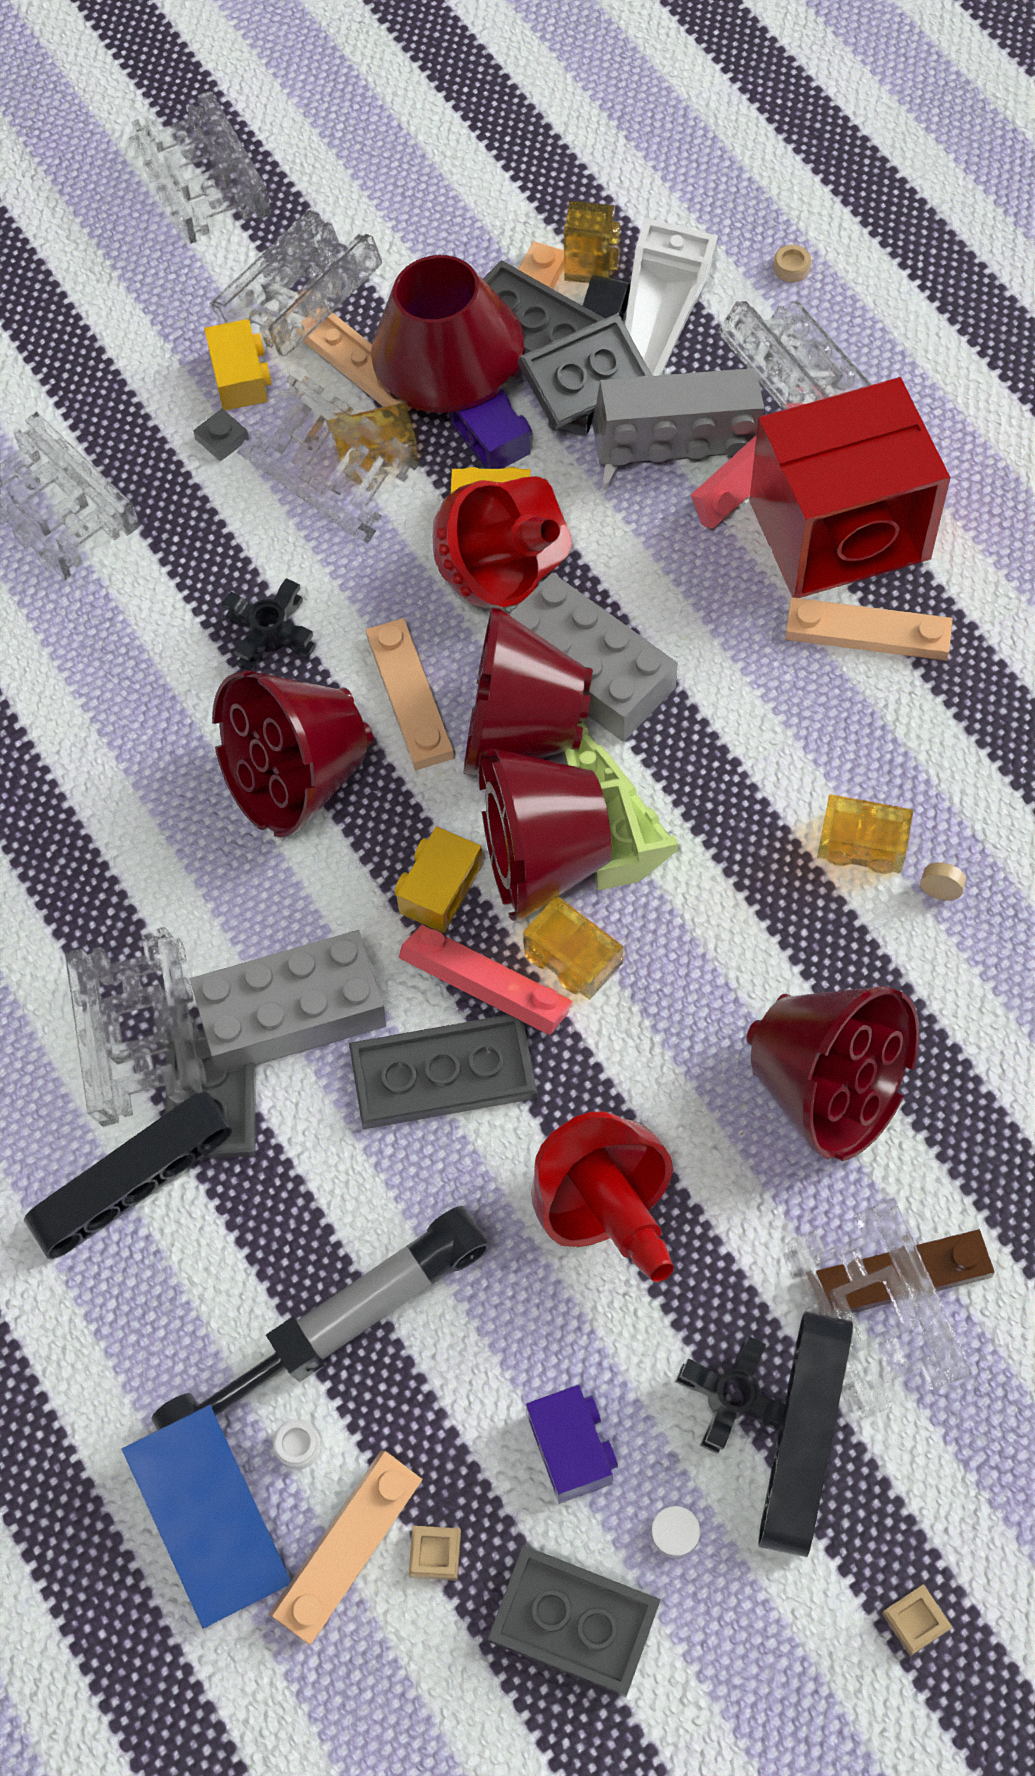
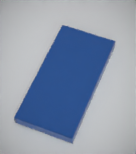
M211 1405L121 1448L202 1629L289 1585L291 1579Z

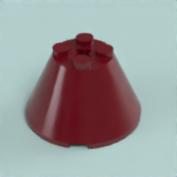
M492 608L488 619L476 683L478 684L474 708H472L463 774L472 776L478 775L479 754L483 749L494 748L535 758H542L568 750L579 751L583 727L577 726V724H581L582 720H587L591 696L584 695L583 692L589 693L593 668L584 667L509 614L497 608Z
M245 670L226 677L220 684L214 698L212 724L219 723L222 744L215 746V750L227 787L245 816L258 829L267 827L274 831V837H286L299 832L359 768L365 759L367 747L373 744L374 737L371 727L366 722H363L354 704L351 692L344 687L334 689Z
M887 986L796 996L782 994L766 1012L762 1020H755L748 1029L746 1041L752 1046L751 1066L753 1075L763 1084L816 1154L828 1160L829 1158H837L841 1161L849 1160L866 1150L882 1134L904 1098L903 1094L898 1093V1089L906 1068L914 1070L919 1044V1021L915 1006L905 993Z

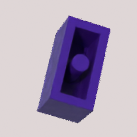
M499 389V393L482 404L465 410L449 412L450 423L486 469H503L530 454L532 429L523 415L518 416L514 412L507 394L502 389Z
M578 1384L525 1404L526 1415L558 1504L612 1485L613 1474L611 1470L618 1468V1463L609 1440L601 1442L595 1425L601 1423V1418L592 1395L584 1398Z

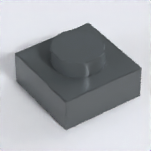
M223 408L193 430L195 440L220 462L249 440L247 429Z

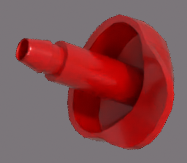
M538 476L522 477L506 482L479 480L460 486L442 501L433 519V556L441 576L468 603L486 609H502L521 603L534 591L541 578L555 569L569 555L572 547L571 533L564 520L553 488L546 479Z
M605 1111L588 1112L576 1116L551 1132L541 1144L536 1155L534 1179L531 1189L534 1211L540 1225L549 1237L561 1246L577 1248L594 1245L611 1238L621 1255L626 1258H632V1263L653 1282H661L667 1279L674 1270L666 1244L660 1239L661 1228L648 1211L663 1196L669 1186L674 1170L671 1156L658 1137L646 1126L636 1121L622 1119Z

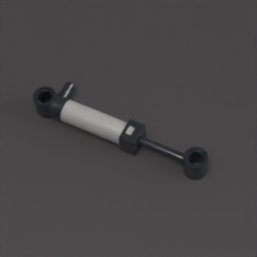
M457 1206L435 1219L429 1225L426 1233L298 1320L292 1316L267 1333L266 1337L275 1350L274 1354L200 1404L195 1400L192 1393H185L171 1399L153 1413L151 1417L152 1422L157 1430L208 1405H211L215 1415H218L285 1368L292 1377L301 1382L327 1363L324 1359L447 1274L462 1270L476 1262L489 1250V1241L465 1206Z

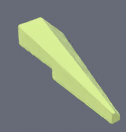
M582 721L581 724H577V726L583 727L579 751L568 750L561 753L564 764L592 770L599 780L604 795L610 824L612 849L610 862L593 873L597 889L603 890L640 882L678 851L677 839L674 835L670 836L659 823V818L652 808H647L637 795L635 786L604 747L596 744L589 735L587 726Z

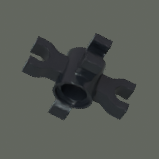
M286 578L273 600L263 599L253 605L230 591L222 602L223 608L229 610L225 615L226 620L251 629L248 636L234 650L235 655L241 657L237 662L238 667L247 671H254L264 651H277L284 646L305 659H308L316 648L315 643L310 641L313 637V631L287 622L288 617L303 602L302 596L297 594L301 589L300 584ZM267 624H274L273 626H270V627H263V626H265V625H267Z
M749 1336L746 1342H742L732 1370L727 1371L722 1376L689 1358L685 1364H682L675 1383L708 1396L709 1407L714 1413L701 1441V1447L718 1454L720 1449L723 1450L725 1448L735 1419L740 1418L744 1414L755 1418L776 1431L779 1430L784 1404L760 1395L758 1383L753 1377L766 1347L765 1343ZM725 1384H732L740 1389L743 1395L742 1406H734L727 1402L723 1395Z

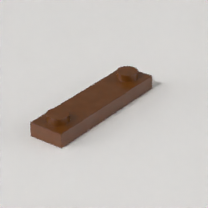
M978 1229L804 1273L802 1280L812 1312L830 1317H839L992 1278L995 1271L981 1231Z

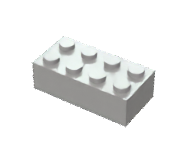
M749 368L600 380L593 419L599 464L612 463L614 465H624L633 461L646 460L662 462L670 458L683 457L700 459L707 455L720 454L734 456L757 435L758 417L763 415L764 404L757 369Z
M553 572L509 614L584 667L593 668L589 693L583 692L584 695L591 696L588 716L623 742L676 689L678 662Z
M359 930L189 978L217 1076L222 1075V1072L228 1070V1073L243 1069L245 1064L251 1062L258 1065L386 1027L384 1004Z

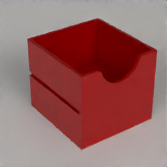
M898 377L758 417L749 502L765 538L772 548L773 556L792 598H802L931 560L951 477L902 378Z

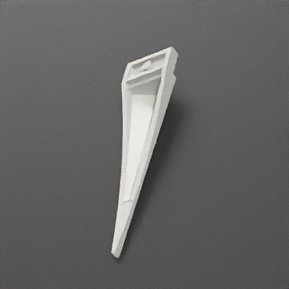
M645 217L636 245L625 327L651 374L659 376L668 362L707 279L718 236ZM605 464L602 483L603 490L609 487L619 465Z

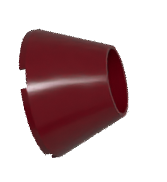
M432 255L412 262L397 276L373 338L371 348L372 365L376 378L383 389L390 396L394 394L407 401L408 407L427 412H455L472 408L488 401L499 393L498 388L510 376L515 377L520 368L517 361L520 356L524 355V335L516 314L472 266L454 256Z
M494 748L480 751L478 784L479 790H485L486 811H481L495 882L502 904L511 903L515 911L509 912L508 917L512 921L523 920L610 862L612 849L611 831L604 795L599 780L592 770Z

